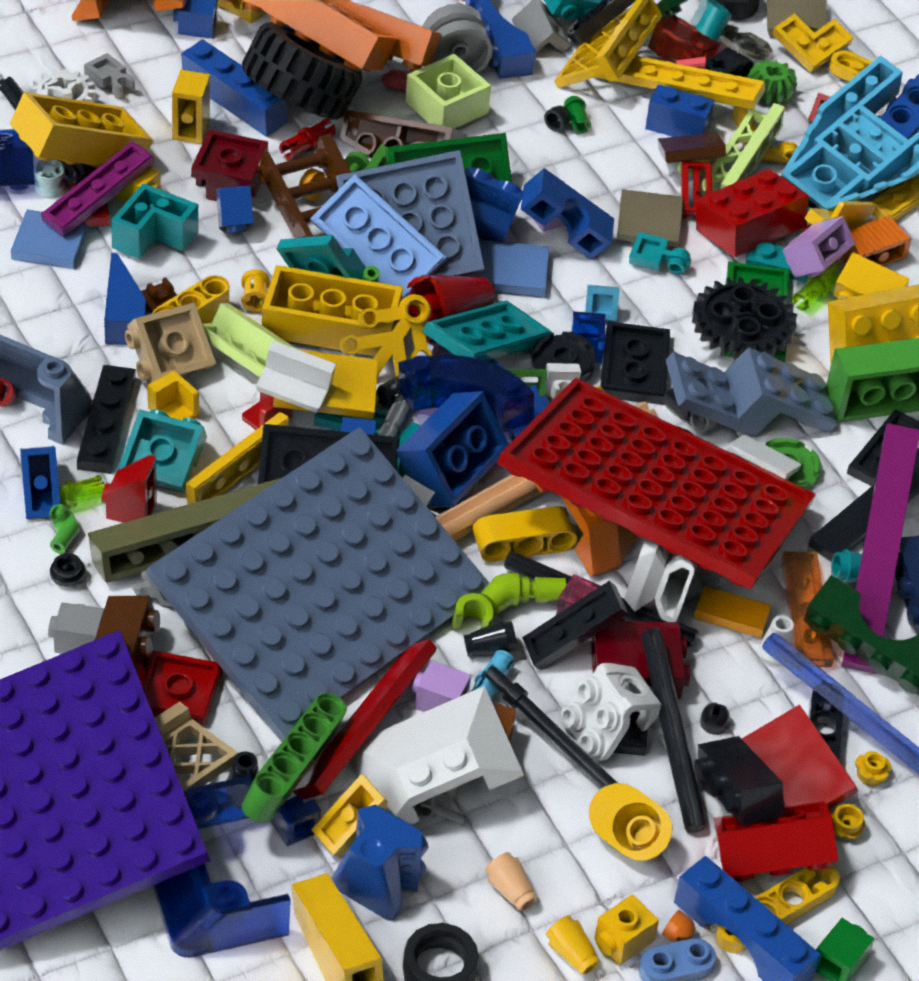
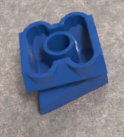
M467 167L465 177L478 238L503 242L522 200L523 191L511 182L494 179L489 173L481 169Z
M376 804L357 809L355 841L346 852L331 879L343 895L385 920H393L401 910V889L418 891L419 879L426 872V865L421 858L429 848L428 842L422 835V831Z

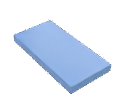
M356 174L310 218L311 222L325 235H333L342 249L353 248L365 267L375 266L378 268V283L403 287L402 299L410 295L411 288H407L413 278L422 275H433L447 261L444 254Z

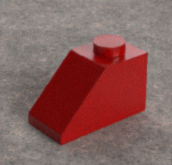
M148 455L117 470L111 484H105L101 502L106 504V519L124 523L152 515L157 504L156 456Z

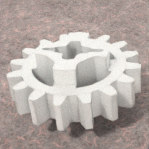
M65 68L62 72L52 69L51 75L44 72L41 73V79L34 78L33 86H30V93L96 103L95 83L89 82L88 75L80 77V71L78 70L71 74L68 68Z

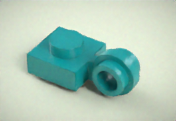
M638 232L629 255L630 264L659 271L664 261L667 263V268L675 274H682L688 270L692 261L690 253L683 248H674L673 251L667 250L669 239Z

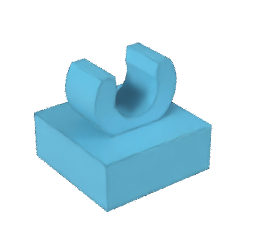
M587 285L585 319L617 321L619 287Z

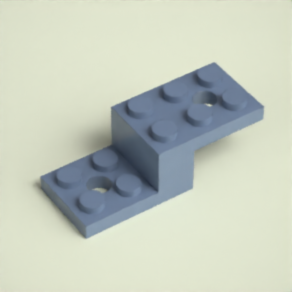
M748 347L725 372L717 367H710L692 357H686L676 352H672L665 360L679 408L749 436L756 437L779 413L828 433L838 425L824 379L816 373H809L797 368L792 363H785L773 358L766 352L761 353Z

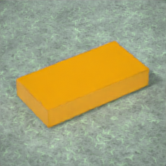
M704 586L695 610L694 619L762 638L771 605Z

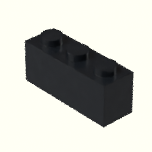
M740 736L698 744V759L694 761L698 780L704 782L710 789L712 796L717 797L724 805L725 810L731 813L742 826L784 817L783 782Z

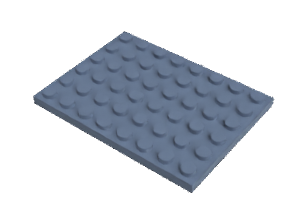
M358 427L150 565L145 572L281 742L319 694L332 693L342 699L397 659L412 644L420 642L452 619L456 603L460 597L470 593L480 594L489 584L488 580L361 427Z

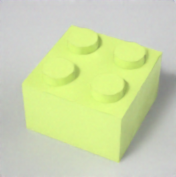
M452 54L407 74L405 102L429 124L455 129L489 113L491 85L457 55Z

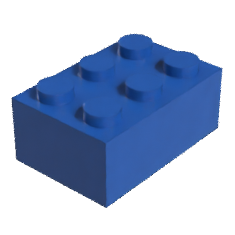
M483 391L453 393L396 450V453L408 476L435 492L428 507H454L498 461L501 452L509 443Z

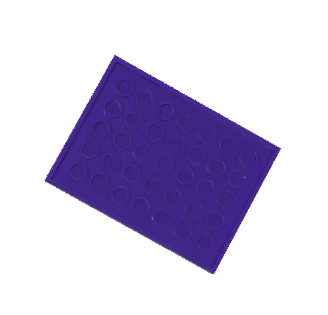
M120 630L0 679V950L211 861Z

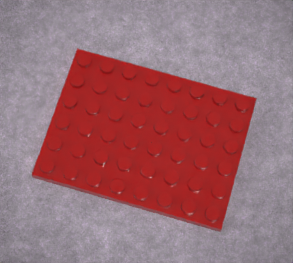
M574 378L501 452L497 462L498 465L506 468L512 475L524 477L538 484L544 491L554 492L568 499L573 505L587 508L601 515L605 521L617 523L631 530L636 536L642 539H649L663 546L668 552L682 555L696 562L700 568L714 571L728 578L731 583L750 590L808 511L816 496L815 493L577 378Z

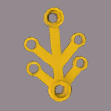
M412 294L404 297L398 307L381 310L373 308L364 309L358 315V323L365 329L375 327L378 322L399 320L392 332L361 337L355 335L345 336L341 339L339 348L343 354L350 356L358 353L359 350L381 347L373 358L378 359L377 376L391 356L395 376L409 372L403 339L408 331L411 330L415 348L411 353V362L416 367H425L432 361V353L427 347L426 336L423 333L424 324L430 317V305L424 297ZM411 305L417 307V317L410 316L408 309ZM368 312L373 315L374 321L372 324L365 323V313ZM347 339L355 342V349L353 351L346 349L345 342ZM419 351L426 354V361L424 363H420L416 358Z

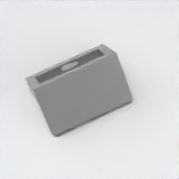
M532 0L512 18L514 26L528 34L536 53L548 42L562 53L571 46L558 18L549 12L547 5L541 0Z

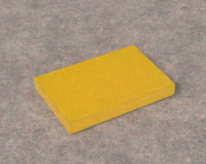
M300 350L336 364L332 385L319 413L373 419L378 359ZM275 397L273 399V407L310 411Z

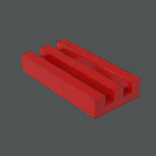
M681 162V196L683 197L681 218L693 215V219H696L697 199L700 198L699 169L705 170V195L712 192V162ZM688 169H692L693 207H689Z

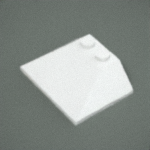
M485 686L370 735L353 756L360 775H365L388 800L386 811L410 825L420 821L414 805L482 775L489 790L524 776Z

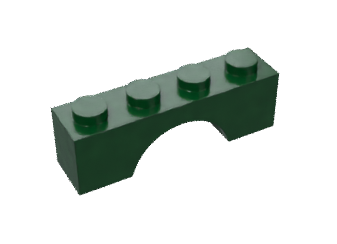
M831 575L808 604L803 621L815 633L826 635L838 643L844 652L857 655L866 661L875 672L886 674L897 681L903 690L919 696V634L905 640H891L874 633L861 617L859 609L861 594Z

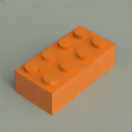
M267 0L262 9L271 15L269 20L284 28L286 25L296 30L294 35L306 42L313 40L319 43V50L332 57L338 55L344 58V65L357 72H360V70L368 73L371 70L382 71L398 41V38L334 0Z

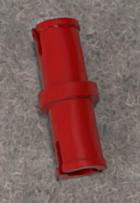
M324 118L311 127L301 128L298 130L297 135L280 143L279 149L281 154L290 149V152L283 157L291 160L305 150L312 151L317 148L319 136L335 135V125L333 124L325 129V126L332 121Z

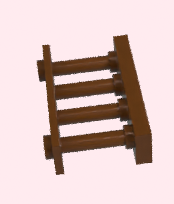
M331 134L319 136L317 149L314 151V154L276 165L269 151L262 152L260 166L257 168L261 183L266 184L294 238L313 237L307 224L312 223L310 218L321 208L318 207L300 212L294 200L327 190L336 193L339 190L336 175L351 173ZM316 166L322 168L326 175L324 179L291 188L287 187L282 178L283 175Z

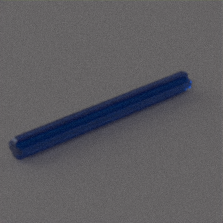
M772 633L767 637L762 645L766 653L919 775V746L779 634Z

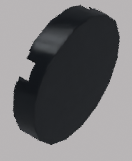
M562 332V335L555 336L554 333L548 334L540 339L532 350V369L546 370L547 363L579 364L581 369L580 380L585 382L596 369L594 347L584 336L573 332Z

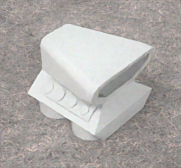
M645 539L624 600L636 611L655 599L660 618L667 622H676L697 566L696 562L682 555L672 554L663 546Z

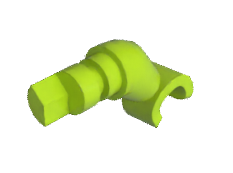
M519 573L497 575L480 594L470 593L460 597L456 603L451 627L452 629L460 628L464 618L473 617L481 621V628L491 625L494 615L499 614L510 606H518L519 602H528L529 598H533L535 603L566 601V579L535 577L534 581H530L529 577H520Z

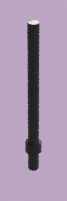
M492 666L485 673V677L503 693L502 698L512 708H518L601 788L618 783L527 697L528 692L518 682L513 684L495 666Z

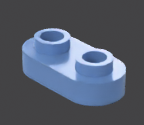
M690 938L652 947L646 950L641 957L639 975L642 981L701 980L712 973L716 953L711 944L699 938ZM691 953L699 954L701 957H695ZM661 961L666 965L660 966L657 965L655 962Z

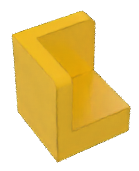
M174 370L147 385L149 410H160L168 414L169 417L179 420L183 418L195 419L199 416V392Z

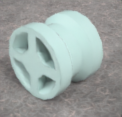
M53 159L37 162L33 168L34 177L36 178L34 181L35 192L45 198H55L63 194L65 191V180L63 179L65 175L64 165L60 161Z

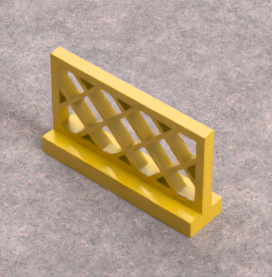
M636 0L631 8L625 9L585 43L581 44L554 80L557 87L561 88L603 74L609 82L619 80L663 16L655 1Z

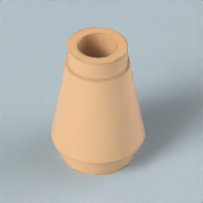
M506 852L496 857L485 868L488 874L487 881L516 906L519 911L526 910L537 901L538 897L534 893V889L518 857L513 858L510 852Z

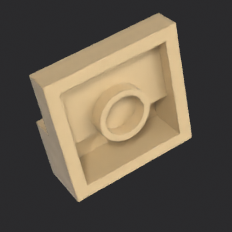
M195 302L135 318L127 325L128 330L125 332L126 343L131 350H136L139 361L136 363V371L142 381L146 380L147 384L154 382L173 370L182 377L216 365Z

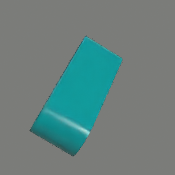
M702 0L690 22L696 30L718 41L732 15L727 8L716 1Z

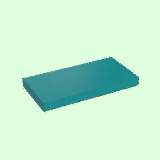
M507 300L426 322L423 330L424 334L470 366L533 348L540 339L553 333Z

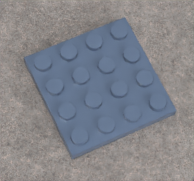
M460 150L336 175L338 189H340L356 174L446 256L447 261L433 275L472 276L485 273Z

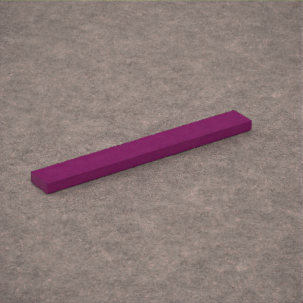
M889 423L886 424L855 589L861 594L859 609L863 621L874 633L881 637H884L919 441L918 429ZM843 653L842 667L877 673L871 669L866 661L857 655Z

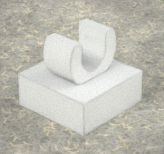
M547 363L546 397H552L554 400L574 378L580 379L581 369L579 364Z

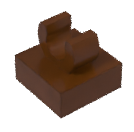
M166 277L162 278V283L155 286L149 283L146 289L141 291L146 298L147 313H153L157 307L177 295L173 285Z

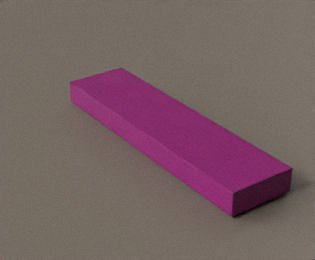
M131 141L42 212V221L65 237L154 165V156L134 141Z

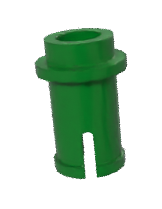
M579 96L568 97L564 101L563 107L570 112L572 128L577 134L586 133L588 131L587 128L590 129L592 126L585 111L586 103Z

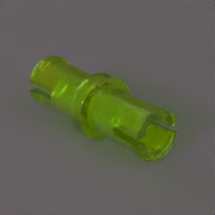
M835 261L824 273L808 278L807 284L792 296L793 304H796L800 299H804L796 308L806 311L819 298L826 297L830 293L831 287L836 284L843 270L841 268L836 274L834 273L841 264Z

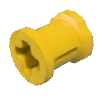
M249 270L241 278V284L244 288L241 303L246 310L262 312L267 289L270 285V277L262 270Z

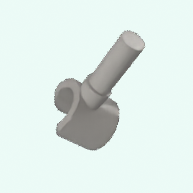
M436 796L414 806L417 815L421 818H428L435 814L463 824L466 817L443 807V805L437 804Z

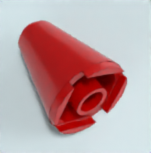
M422 275L413 278L407 288H411L410 295L417 294L428 301L431 313L427 322L491 305L495 297V289L485 277ZM411 305L408 312L410 316L417 317L418 309L416 306Z

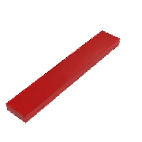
M430 639L412 644L397 658L293 792L300 800L323 795L415 679L418 672L422 670L436 652L437 647Z

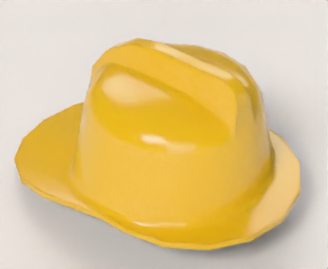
M614 783L603 787L594 795L589 805V820L593 830L616 850L635 861H647L659 856L667 848L672 838L673 825L668 813L641 791L628 784Z

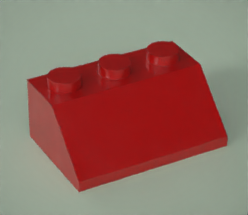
M825 801L784 807V817L743 826L733 815L713 818L722 870L736 882L751 880L754 878V874L769 872L771 876H783L792 873V868L807 866L808 870H823L829 868L831 862L839 861L832 816Z

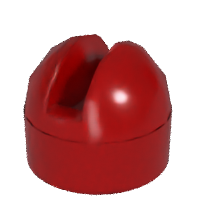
M0 378V407H7L13 404L17 392L15 386L10 381ZM6 386H7V387H9V389H8V392H7V394H6L5 399L3 400V398H4V396H5V392H6Z

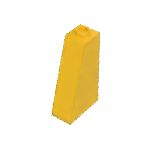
M325 873L291 884L294 915L325 981H383L381 956L329 874Z

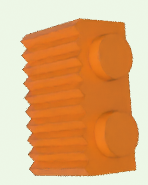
M889 215L881 220L873 219L866 225L862 224L856 228H849L855 245L845 252L840 260H843V263L846 264L852 252L884 266L907 258L912 239Z

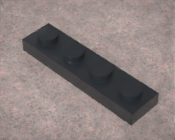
M103 365L77 457L78 470L111 474L136 380V369Z

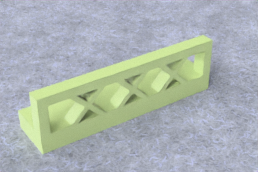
M773 103L767 114L753 109L749 110L727 143L726 156L718 157L712 166V183L722 181V189L752 175L783 126L784 106ZM752 121L760 123L754 132H752L749 126ZM749 141L743 151L739 152L736 145ZM735 161L730 171L726 172L723 165ZM705 178L700 184V196H705Z
M220 303L212 323L202 324L209 344L258 377L261 376L265 368L268 349L273 340L295 348L229 303Z

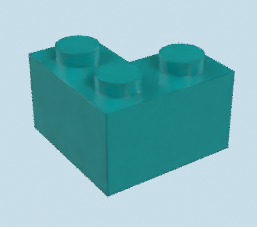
M143 183L111 219L112 249L140 259L156 240L183 251L198 234L199 204Z

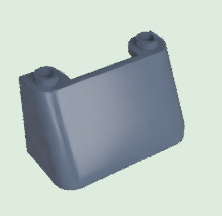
M0 335V378L7 379L15 386L16 397L45 409L42 412L43 423L50 424L48 439L63 445L89 415L91 410V394L65 361Z

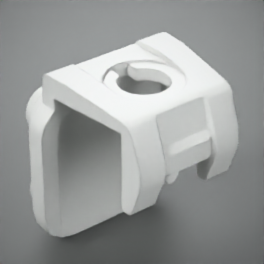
M602 663L596 668L594 673L587 674L578 682L576 692L568 705L561 710L560 719L562 725L568 728L578 741V745L594 761L607 760L613 754L629 728L632 712H640L636 724L643 732L657 719L662 704L635 667Z

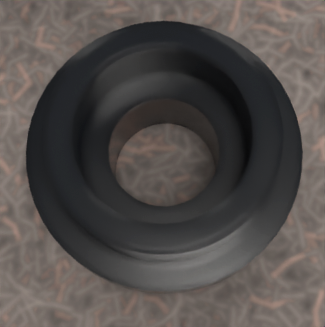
M64 553L57 556L50 566V577L60 586L77 585L84 579L86 574L84 563L77 555L72 553Z

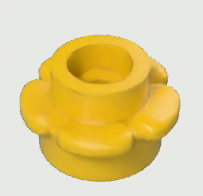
M868 751L865 755H859L855 761L859 780L870 786L883 783L888 778V772L892 768L890 761L875 751Z
M842 804L831 813L834 834L836 836L855 839L862 834V829L865 828V820L862 811L858 807L851 804Z

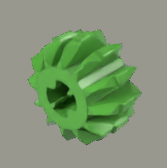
M765 59L763 63H755L748 74V78L765 81L766 90L759 102H766L767 106L770 103L779 105L781 102L789 103L790 98L796 92L797 77L795 76V70L788 68V63L780 64L777 62V59L775 62Z

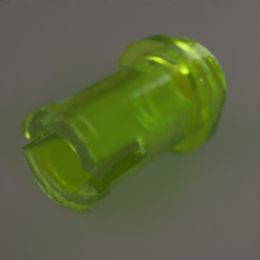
M97 475L93 478L73 483L71 480L65 481L64 485L59 486L61 502L65 506L76 507L78 502L102 497L105 486L104 482H100L102 477Z

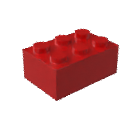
M763 170L753 176L736 181L734 184L698 198L696 230L733 257H737L756 249L757 245L761 242L770 243L806 227L807 220L804 218L808 213L809 195L772 170Z

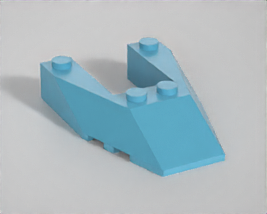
M880 55L821 104L812 124L808 126L799 147H796L781 177L808 194V199L820 209L835 210L840 201H857L919 175V131L908 140L875 115L893 97L899 94L903 72Z

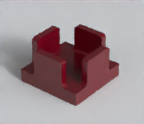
M209 129L191 167V177L196 178V185L202 186L204 181H206V198L208 200L217 201L216 190L218 188L250 186L251 197H256L262 184L258 177L257 168L260 166L262 152L268 151L269 142Z

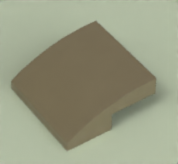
M767 0V30L769 37H774L772 35L774 27L794 13L813 32H816L828 23L827 0Z
M622 189L617 240L635 242L638 232L669 239L670 247H678L683 197Z

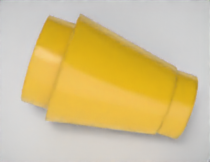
M570 915L559 919L547 930L546 936L550 940L548 945L578 970L582 976L588 974L599 965L600 960L596 956V952L579 920L574 921Z

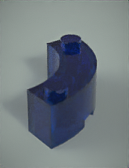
M458 355L416 356L412 359L398 362L400 393L413 412L440 407L453 393L483 391L504 433L530 424L534 420V392L519 377L496 364Z

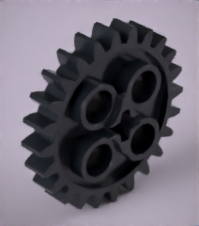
M739 277L738 283H733L730 278H726L725 285L715 281L713 288L705 286L704 293H698L692 312V323L695 324L694 332L701 333V342L710 340V349L719 346L721 348V355L726 354L728 351L732 352L733 359H736L748 347L761 353L766 352L773 357L775 356L776 349L784 351L785 344H790L792 336L795 334L797 314L793 313L794 305L787 304V295L778 297V288L770 291L767 290V282L757 286L756 280L753 278L749 284L745 283L742 277Z

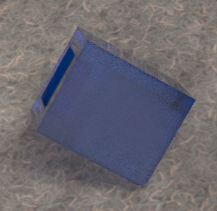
M573 311L570 332L582 335L589 340L594 347L596 364H602L605 346V314Z
M295 796L286 800L270 822L288 847L314 835L311 829L321 820V809L314 799L304 803L301 797Z

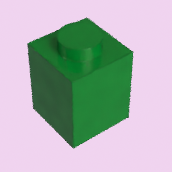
M841 917L816 949L821 954L816 973L828 981H851L868 960L875 938L867 934L862 927L852 924Z

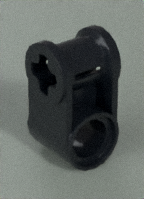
M729 46L706 60L707 70L748 78L750 70L754 67L753 60Z

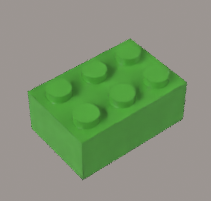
M919 338L834 350L826 390L833 405L837 423L888 416L895 409L902 413L919 411Z

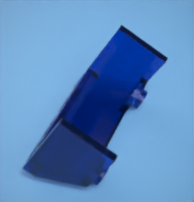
M250 776L194 787L184 792L198 829L248 819L242 811V803L252 785ZM205 864L153 885L169 945L172 951L181 957H196L289 935L291 903L289 894L250 902L246 889L236 881L224 880L211 883Z

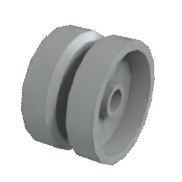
M461 3L448 4L436 9L425 20L423 27L441 33L432 63L455 54L477 74L486 68L492 58L493 47L482 17L476 9Z

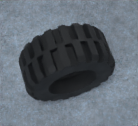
M266 22L261 25L242 61L244 73L251 77V80L261 85L262 88L309 113H314L330 120L342 118L363 80L361 70L357 72L344 65L345 59L338 55L332 57L319 50V43L313 40L306 42L294 35L295 31L291 28H284L272 22Z

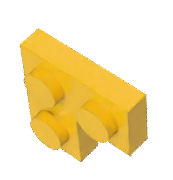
M795 13L774 27L772 35L810 73L830 60L833 53L842 51L851 45L854 39L835 18L816 32H813Z

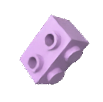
M841 216L812 224L782 250L794 277L808 275L809 278H813L824 273L831 264L839 260L845 252L854 246L855 242L844 217Z

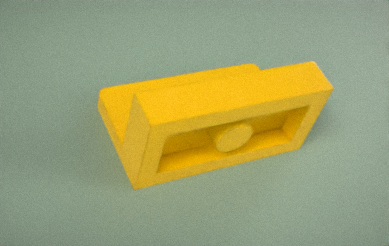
M840 201L835 210L810 208L804 219L810 224L843 216L848 228H856L862 224L866 225L876 205L872 202Z

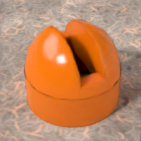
M678 910L667 923L662 936L671 942H678L692 938L696 928L692 919L681 910Z

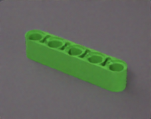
M332 693L319 694L256 775L242 803V811L249 819L258 823H267L275 817L337 731L347 711L346 704L341 698Z

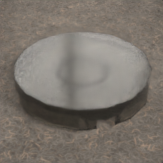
M726 25L719 37L723 44L749 58L759 61L767 59L769 61L773 53L769 43L751 32H738V27Z

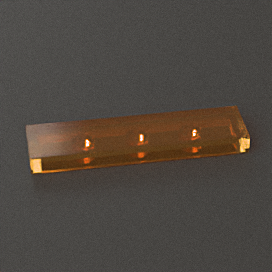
M783 551L781 561L789 617L794 624L793 637L796 666L832 667L834 657L831 639L826 635L815 633L803 621L808 604L822 587L817 552Z

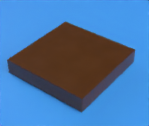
M717 132L657 138L658 149L667 163L726 156V146Z

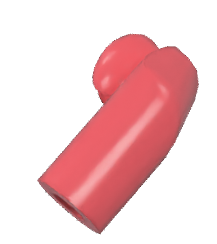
M408 68L406 71L391 69L383 73L381 78L382 84L387 88L392 87L397 90H406L407 74L416 70Z

